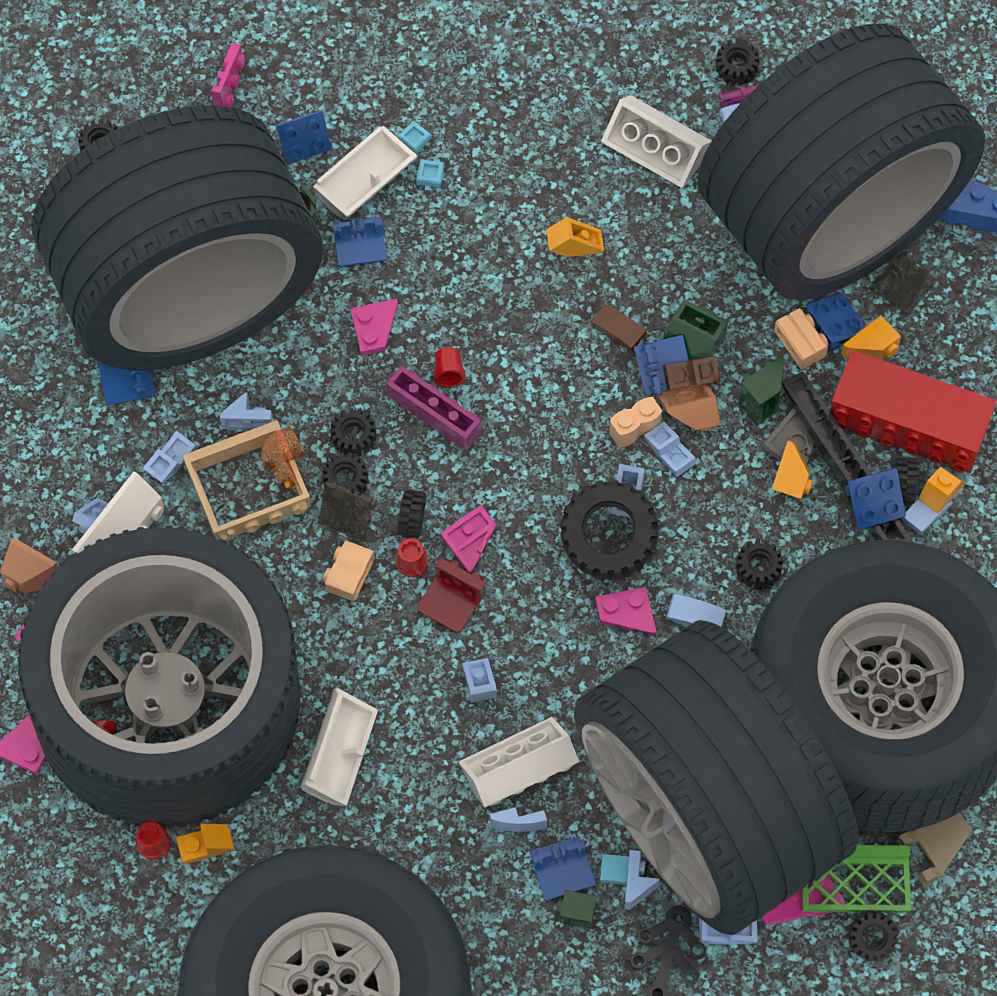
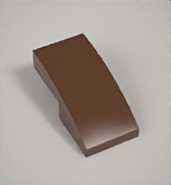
M606 304L590 321L593 328L610 335L614 343L631 351L648 334L638 323Z
M716 356L663 365L667 390L720 381Z

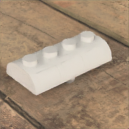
M380 126L316 181L317 183L313 188L318 198L342 220H347L399 173L417 159V155L387 128Z
M339 688L333 689L307 771L301 784L303 791L326 803L347 806L378 712L377 709Z

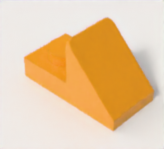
M200 824L201 831L176 837L183 865L235 851L229 826L226 824Z

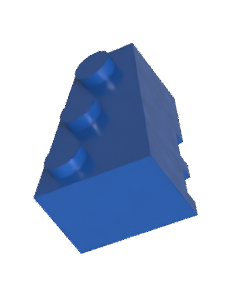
M971 179L953 204L938 220L948 221V224L951 225L959 223L969 225L972 229L997 233V191Z

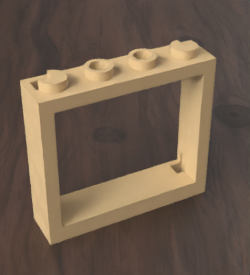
M277 420L182 455L213 536L217 540L221 538L226 542L230 541L236 535L244 532H254L262 525L278 523L286 516L304 513L311 507L310 496ZM276 442L298 496L218 526L196 471Z

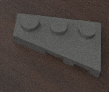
M793 408L763 443L762 447L781 462L787 441L793 440L807 464L814 441L795 408Z

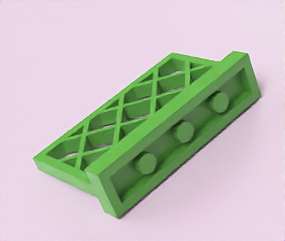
M857 845L855 852L850 857L835 865L834 868L822 875L817 881L812 882V886L809 889L808 885L802 889L803 912H869V910H874L875 912L880 911L882 913H910L909 846ZM837 866H845L852 872L843 882L832 872ZM864 866H872L878 872L870 882L859 873ZM891 866L903 867V876L897 882L886 873ZM827 876L839 885L831 894H828L819 885ZM854 876L865 885L857 895L846 885ZM881 876L892 885L884 895L873 886ZM815 888L826 898L821 904H809L808 895ZM841 889L853 898L847 905H840L833 898ZM868 889L879 898L874 905H867L860 899ZM896 889L904 896V905H894L887 897Z

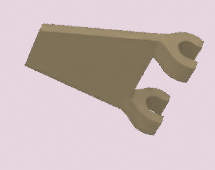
M959 812L934 825L900 835L896 845L909 846L910 848L917 842L920 844L933 865V868L923 871L921 873L922 876L918 877L920 884L925 888L943 875L972 830Z

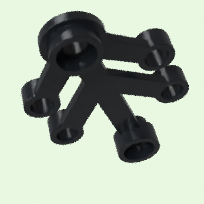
M683 906L671 907L667 911L664 921L651 928L643 927L638 931L637 939L642 945L651 944L653 938L669 931L665 942L644 953L637 952L631 956L630 965L636 971L643 970L646 964L662 956L655 985L648 988L646 996H653L652 993L656 990L661 991L663 996H668V991L665 987L673 959L683 974L682 978L685 984L694 985L699 980L698 970L691 967L678 945L680 933L690 947L689 953L693 959L700 960L704 958L706 947L703 943L698 942L690 928L692 915ZM679 914L683 916L684 920L676 922L673 917ZM646 932L651 937L649 940H643L640 937L641 934ZM700 947L703 952L700 955H696L693 949ZM635 958H641L644 963L637 966L633 961ZM692 972L696 975V978L688 980L686 974Z

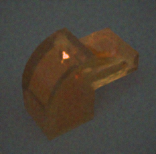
M291 425L274 432L266 439L262 447L261 456L267 472L272 470L278 483L283 481L286 489L296 485L286 463L303 456L304 453Z

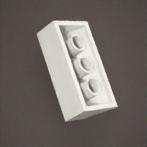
M629 95L619 100L601 142L683 188L700 166L711 140Z
M133 472L72 549L73 554L81 552L88 544L90 546L95 544L96 540L100 538L103 540L110 537V534L116 533L117 535L127 529L128 531L137 530V527L149 528L152 522L159 520L164 512L162 497L138 473Z
M550 717L459 761V764L477 799L485 808L500 803L502 799L512 794H519L525 788L535 783L544 782L553 774L569 770L579 760L569 735L553 717Z

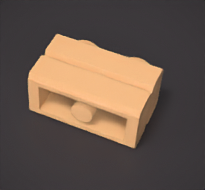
M799 308L788 316L786 315L775 322L774 332L800 369L803 370L826 356L828 341L823 333L818 334L814 328L813 318L809 314L805 315Z

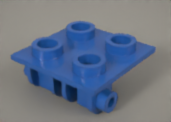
M322 110L276 125L280 139L279 146L286 164L332 150Z
M374 216V218H359V220L352 219L351 221H337L333 223L338 267L387 261L381 217Z
M843 294L806 304L808 308L806 312L813 318L816 331L820 330L819 334L823 333L828 341V348L833 350L841 346L840 341L854 337L866 327Z
M683 335L634 346L645 395L659 394L667 390L663 365L688 360Z
M98 362L106 406L155 396L150 370H124Z
M897 468L850 480L848 485L845 486L847 496L851 495L857 530L906 516Z
M580 836L529 851L545 901L564 896L565 890L577 892L596 886L585 853V845Z

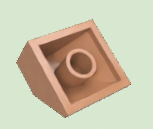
M707 384L665 390L663 393L656 394L668 414L695 430L708 431L713 429L714 426L720 425L716 397Z
M13 537L0 573L4 580L3 584L7 588L15 592L18 589L26 594L42 590L44 582L49 581L51 574L54 571H58L59 568L54 560Z

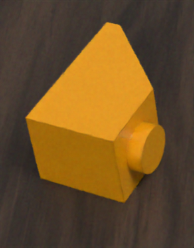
M566 217L546 229L549 251L565 257L604 252L601 229Z
M879 316L844 343L842 356L845 359H849L852 350L880 360H883L886 356L890 358L899 350L901 335L882 316Z
M788 440L772 489L801 499L804 494L809 495L813 480L809 479L811 472L795 441Z
M940 467L927 481L918 500L939 514L965 486L966 482L946 468Z

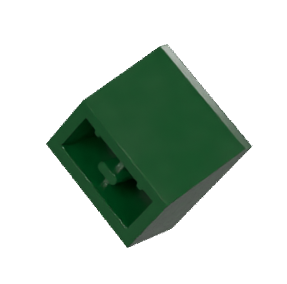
M684 299L671 319L663 339L683 335L688 360L714 356L727 334L728 321Z
M783 356L776 360H768L762 366V369L756 373L751 372L742 379L739 405L756 426L777 413L785 361Z

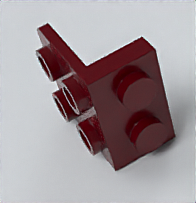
M440 558L436 565V577L418 603L417 611L449 630L460 633L486 594L485 582L480 575L462 570L458 563Z

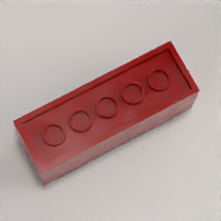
M852 350L832 399L830 412L842 430L848 429L856 432L857 435L863 438L870 437L879 440L883 445L904 449L908 454H918L927 457L931 462L952 466L956 471L971 473L991 422L997 400Z

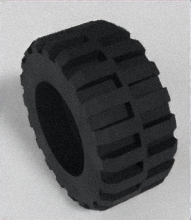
M603 480L595 481L596 484L582 487V491L578 494L575 493L570 498V503L565 506L563 518L560 522L561 540L572 563L586 575L589 574L596 579L601 580L603 578L609 581L621 577L625 579L630 577L632 573L639 572L644 568L643 565L652 558L658 544L659 525L657 515L645 494L633 488V485L619 483L618 480H611L610 482H603ZM603 507L622 509L630 516L634 525V535L630 544L624 550L615 554H604L595 550L586 538L585 529L588 519L595 511Z

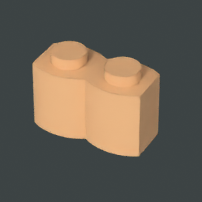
M653 397L644 398L638 401L632 409L622 410L611 418L609 434L618 447L631 445L640 435H645L662 423V409Z
M345 541L342 547L338 546L333 560L336 562L332 568H327L323 577L326 591L354 602L374 562V551L349 541Z

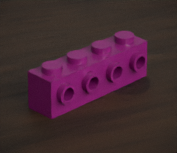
M401 365L386 383L387 396L464 450L467 451L481 435L482 425L477 415L461 407L454 399L445 396L435 386L429 385L413 371H409Z

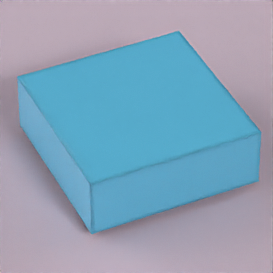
M413 121L397 138L416 154L432 139V135Z
M420 159L416 179L417 184L441 188L445 167L444 162Z
M603 854L600 882L627 885L629 857Z

